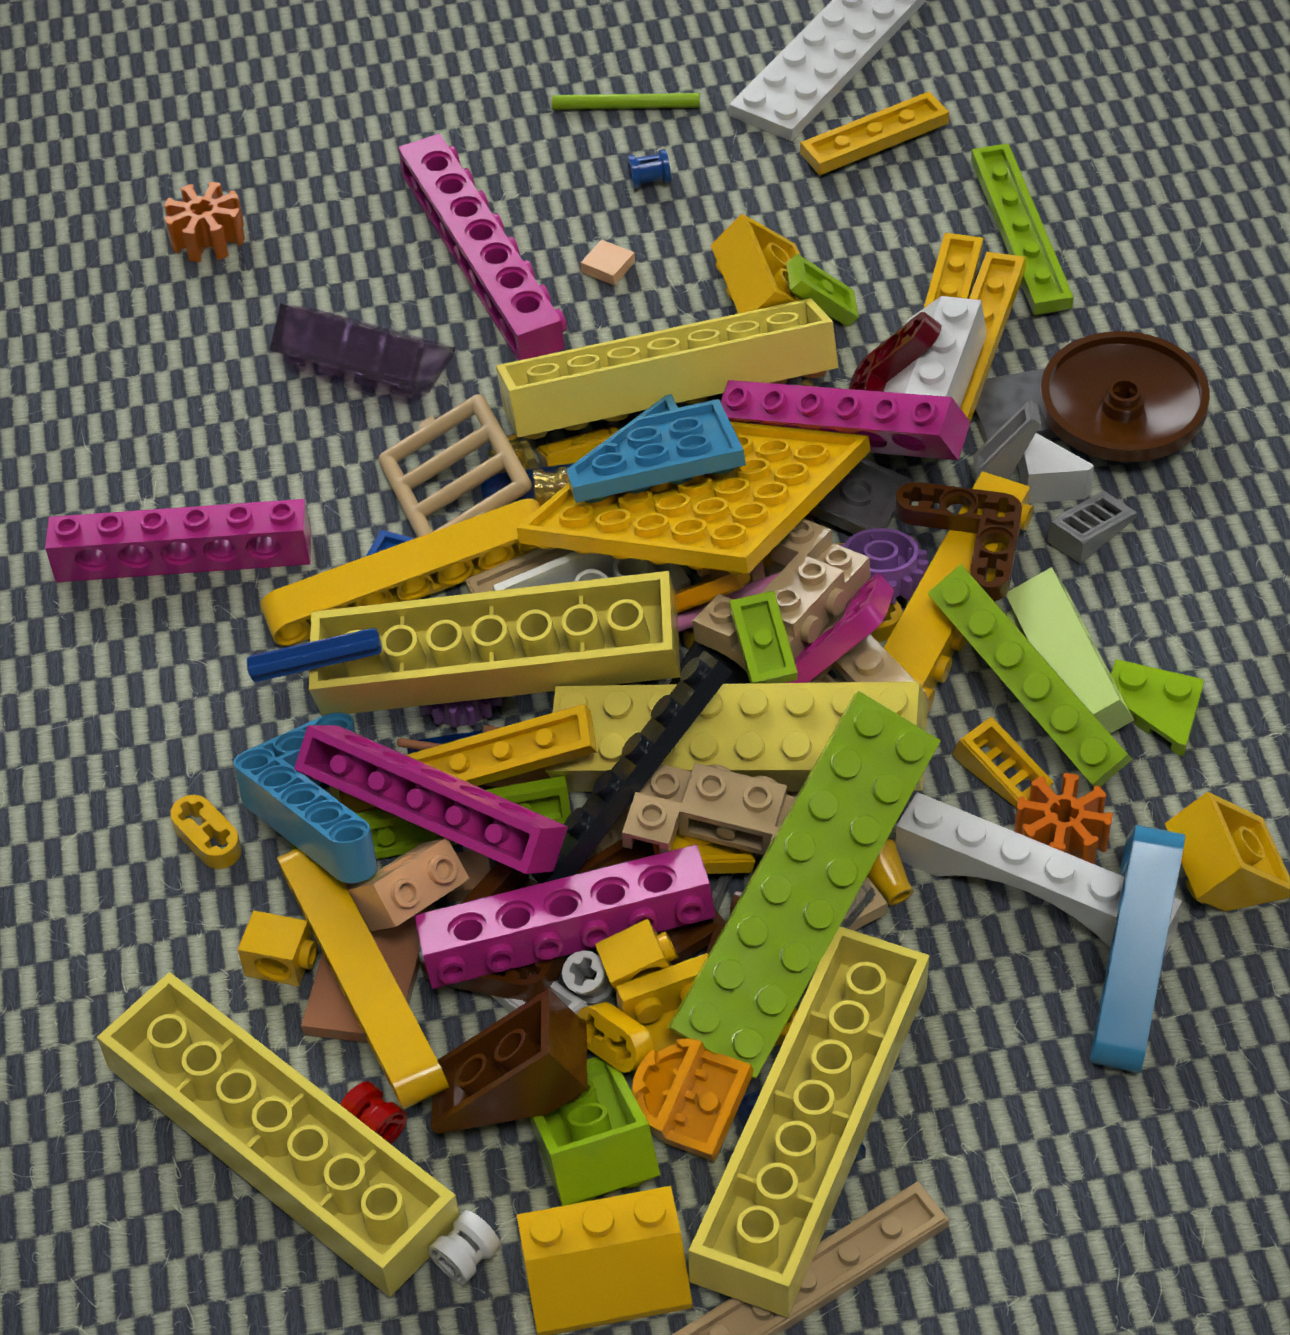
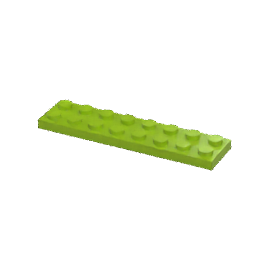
M858 691L853 695L667 1028L668 1030L682 1038L702 1041L704 1048L716 1055L720 1053L751 1064L754 1070L751 1079L757 1078L819 965L821 958L825 954L941 742L940 739L862 692Z

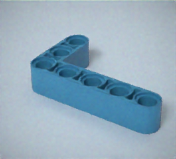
M337 712L321 716L248 749L234 759L233 764L242 803L246 808L339 881L359 883L375 875L378 871V864L370 825L318 786V784L323 782L294 770L308 725H338L356 733L354 720L351 715Z
M1135 824L1127 836L1120 875L1124 876L1093 1038L1090 1063L1140 1073L1142 1070L1183 854L1185 834Z

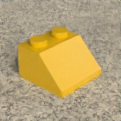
M1207 791L1165 823L1168 831L1185 834L1181 863L1188 877L1186 886L1190 894L1198 902L1209 904L1226 912L1290 898V876L1263 817Z

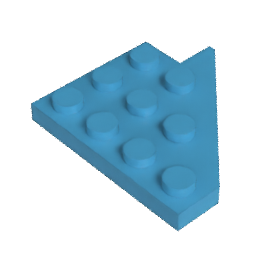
M672 394L657 401L566 470L575 503L582 501L596 503L603 501L609 495L623 492L641 493L654 485L664 483L682 484L690 481L692 477L709 473L714 475L727 474L736 467L745 466L746 462L742 445L719 399L678 408Z

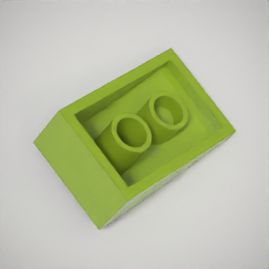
M598 1056L587 1059L588 1090L584 1091L578 1099L569 1104L565 1103L547 1115L529 1118L548 1174L562 1206L591 1201L598 1195L623 1187H636L645 1180L661 1176L650 1126L622 1072Z

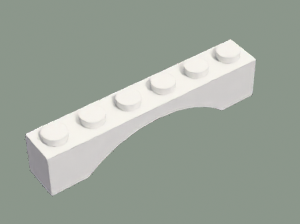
M919 792L915 794L896 825L895 844L902 862L937 877L951 875L979 877L1027 891L1052 903L1076 918L1111 948L1124 876ZM1175 897L1164 955L1176 934L1182 900Z

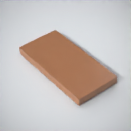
M344 883V884L346 885L347 889H350L351 887H353L354 885H356V884H358V883ZM437 901L427 906L417 914L435 910ZM415 915L397 927L370 931L408 1005L410 1004L420 966L418 953L421 944ZM322 953L301 1024L303 1035L368 1043Z

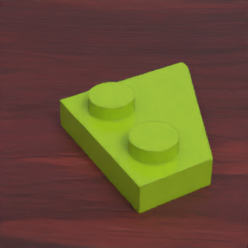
M1115 659L1111 676L1134 718V725L1148 735L1154 730L1172 743L1171 751L1177 755L1184 756L1205 679Z

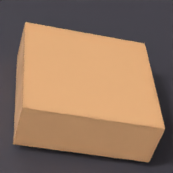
M601 239L582 260L581 273L615 286L635 263V252Z

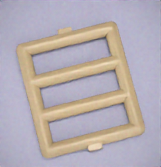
M480 394L473 395L437 419L433 415L419 423L421 429L382 452L378 459L417 538L508 505L528 493L532 488V482L485 397ZM474 414L476 415L482 427L407 474H403L398 464L399 461ZM486 443H491L496 452L495 456L418 503L412 491L414 488ZM504 469L506 470L512 483L438 529L432 530L426 519L427 517Z

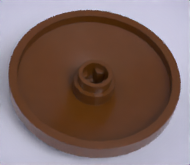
M1130 331L1096 333L1069 343L1059 350L1045 367L1040 388L1041 411L1049 427L1060 439L1088 455L1119 462H1140L1161 458L1189 444L1201 431L1205 423L1210 399V388L1205 373L1187 352L1164 339Z

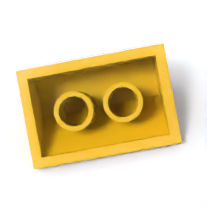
M741 214L710 245L717 260L715 263L716 268L724 277L727 285L726 292L733 300L738 314L800 301L793 295L788 285L789 279L786 263L796 254L800 255L796 244L748 216Z
M671 1186L517 1214L537 1335H555L693 1308L681 1230Z

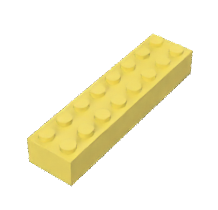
M811 298L496 365L504 412L517 437L524 436L526 439L541 438L546 436L548 431L560 428L579 430L585 428L588 422L601 419L610 422L620 421L627 418L629 413L647 410L664 396L672 394L675 403H702L708 399V396L724 393L728 380L785 384L787 379L799 376L817 378L825 375L827 370L839 368L833 321Z
M669 571L311 612L310 642L370 628L377 629L382 641V652L378 655L309 670V691L322 716L337 712L352 714L555 691V686L615 685L680 677L677 598Z
M919 681L723 684L661 764L691 772L694 763L706 766L716 764L742 775L770 777L779 784L787 785V791H800L856 692H862L926 732L928 702ZM677 684L555 686L552 713L585 704L591 710L597 753L547 766L545 771L549 777L565 776L568 792H593V786L598 777L606 770H611L622 756V749L626 741L633 734L642 731L652 718L651 712L655 704L663 696L670 695ZM924 773L914 791H923Z
M839 926L819 962L689 1248V1282L781 1316L789 1317L927 989L930 955Z
M168 972L97 1036L108 1069L388 1297H391L430 1257L428 1247L439 1236H447L453 1230V1222L459 1216L456 1195L171 972Z

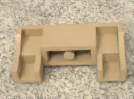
M804 518L771 551V560L786 567L761 592H775L794 660L809 643L816 641L822 629L834 616L842 613L846 603L871 577L870 558L868 556L832 543L831 529ZM717 594L692 620L694 639L696 642L726 655L747 672L729 609V600L733 599Z
M694 763L692 772L661 764L640 792H635L622 831L623 847L632 849L634 841L637 839L659 845V854L671 851L679 827V834L764 855L796 797L786 795L787 785L779 784L774 779L766 776L751 777L742 775L716 764L706 766Z

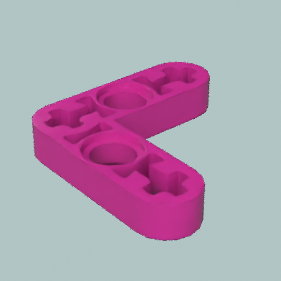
M880 573L868 579L848 601L842 619L819 636L814 643H810L796 657L794 661L798 672L797 680L786 683L810 682L866 638L883 622L893 597L894 589Z

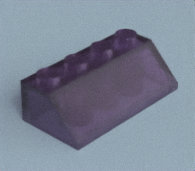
M280 303L269 350L284 354L282 362L300 367H306L307 361L319 364L318 372L341 377L342 371L355 375L353 380L355 383L377 388L378 382L391 385L390 393L413 398L414 392H430L454 356L456 347L317 308Z

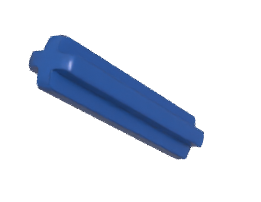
M376 628L365 629L249 656L247 658V670L252 681L259 682L378 655L382 652V641Z

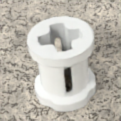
M582 950L575 952L567 958L562 969L563 981L579 998L589 1005H594L609 1000L612 997L615 989L611 985L601 958L592 951ZM595 973L597 974L594 980L586 979L583 983L585 976L593 977Z

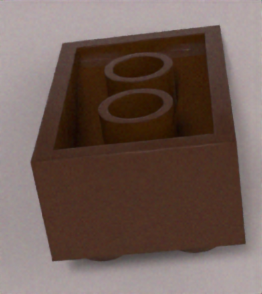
M548 988L439 1058L438 1062L446 1077L449 1088L432 1096L431 1129L440 1134L542 1116L553 1112L565 1103L574 1102L584 1091L588 1090L586 1023Z

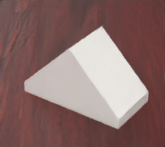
M1036 433L1018 463L1022 484L1030 486L1029 503L1086 499L1091 494L1094 465Z

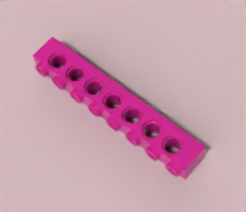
M440 133L399 146L398 152L403 179L516 359L519 361L564 350L563 332L567 331V323L562 311L559 308L554 309L546 286L544 284L539 285L535 280V274L528 260L523 261L520 257L515 239L512 236L507 237L500 216L498 213L492 214L485 193L482 190L477 191L475 188L472 174L468 168L463 169L460 165L455 147L453 145L448 146Z

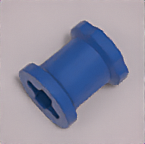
M666 149L659 150L658 154L642 157L627 155L629 179L633 189L639 188L640 184L661 180L664 184L671 183V170Z

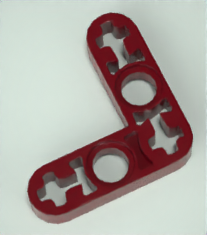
M925 312L916 315L860 362L852 376L849 389L884 392L888 381L931 348L941 332L942 325Z

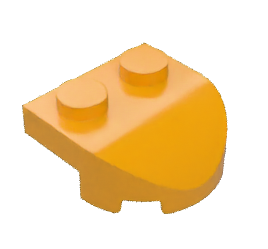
M681 1038L676 1040V1044L665 1047L658 1052L652 1050L644 1057L634 1075L632 1093L649 1123L651 1133L656 1138L670 1146L715 1162L754 1070L749 1063L720 1053L716 1055L706 1050L703 1042L700 1040Z

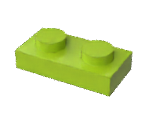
M796 254L786 263L789 289L799 300L811 298L830 319L834 318L847 327L859 318L853 289L799 254Z
M769 591L729 600L730 613L750 683H786L797 680L798 672L775 592Z

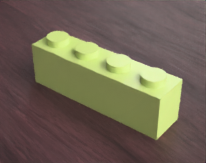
M1050 567L1008 591L1006 597L1012 610L1006 613L1007 617L1022 634L1025 633L1028 641L1111 734L1134 721L1071 596L1053 568Z

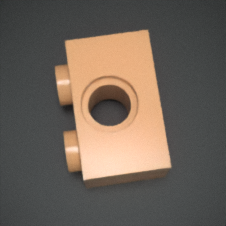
M441 838L419 844L378 870L368 880L359 882L348 889L370 931L397 927L470 878L449 839Z

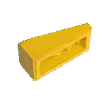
M992 716L959 739L952 752V755L966 769L1016 808L1019 797H1024L1025 800L1030 799L1031 786L1023 792L1016 787L1024 779L1027 778L1032 782L1044 776L1049 787L1054 783ZM985 745L991 749L986 754L981 750ZM998 756L1005 760L998 766L992 762ZM1012 767L1019 771L1010 779L1004 774Z

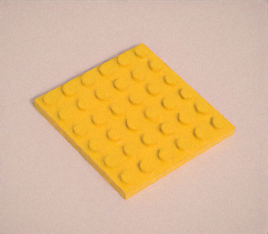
M730 421L744 450L745 466L736 467L733 471L723 475L709 473L695 476L690 481L682 484L664 483L650 486L648 490L641 493L623 492L609 495L603 501L596 503L584 501L575 503L568 482L516 528L519 543L537 545L541 549L559 548L574 550L578 554L596 553L611 555L615 559L634 558L649 560L653 564L671 563L686 565L695 570L706 568L728 571L732 575L749 574L871 451L869 435Z

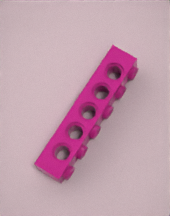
M728 380L721 399L722 407L731 422L869 435L871 450L869 453L959 460L971 423L954 399L946 396Z
M305 499L48 517L45 550L56 582L311 565V529Z
M308 725L294 770L524 874L554 871L568 829L566 825L338 725Z
M696 844L415 915V920L432 989L478 978L479 976L498 973L543 960H550L582 950L596 948V943L646 919H649L656 932L715 918L716 916L710 882Z

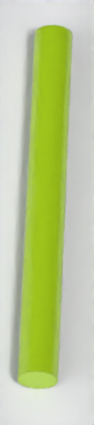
M700 93L552 95V110L700 108Z

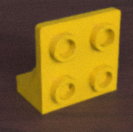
M708 953L616 986L618 1009L642 1024L649 1031L653 1038L656 1052L676 1044V1040L682 1038L667 1028L706 960Z

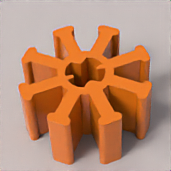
M209 182L204 197H198L193 184H189L181 188L184 202L175 201L172 198L166 200L164 204L166 217L164 219L170 245L174 253H179L180 250L186 248L189 261L201 262V255L205 248L211 247L215 252L216 259L221 260L229 256L226 242L236 243L237 246L243 244L245 240L243 231L244 221L239 197L234 190L223 196L221 184Z
M1063 774L1061 795H1056L1046 784L1044 776L1031 782L1030 799L1018 798L1014 832L1095 865L1097 849H1100L1101 852H1106L1113 814L1111 812L1104 814L1106 793L1101 787L1095 786L1093 791L1077 799L1079 775Z

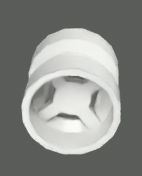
M465 1210L453 1222V1230L447 1236H439L428 1247V1253L444 1274L456 1283L465 1285L476 1274V1265L482 1259H490L501 1248V1242L494 1230L481 1217L472 1211Z

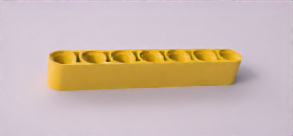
M523 499L269 592L261 600L260 608L273 640L280 646H290L310 639L311 612L417 600L463 583L465 579L538 549L537 545L519 543L516 529L540 508L538 501Z
M298 848L277 857L276 859L305 919L308 921L309 927L402 1109L409 1108L449 1088L434 1052L344 882L336 879Z

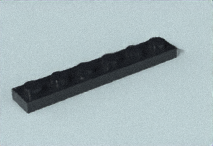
M703 651L699 657L693 658L686 664L681 672L680 682L670 695H665L658 700L652 709V718L642 731L633 734L626 741L622 749L621 758L611 770H606L598 777L593 786V794L582 808H576L567 817L564 825L568 826L554 871L531 874L539 884L573 876L577 873L633 801L635 792H640L731 675L732 671L706 651Z

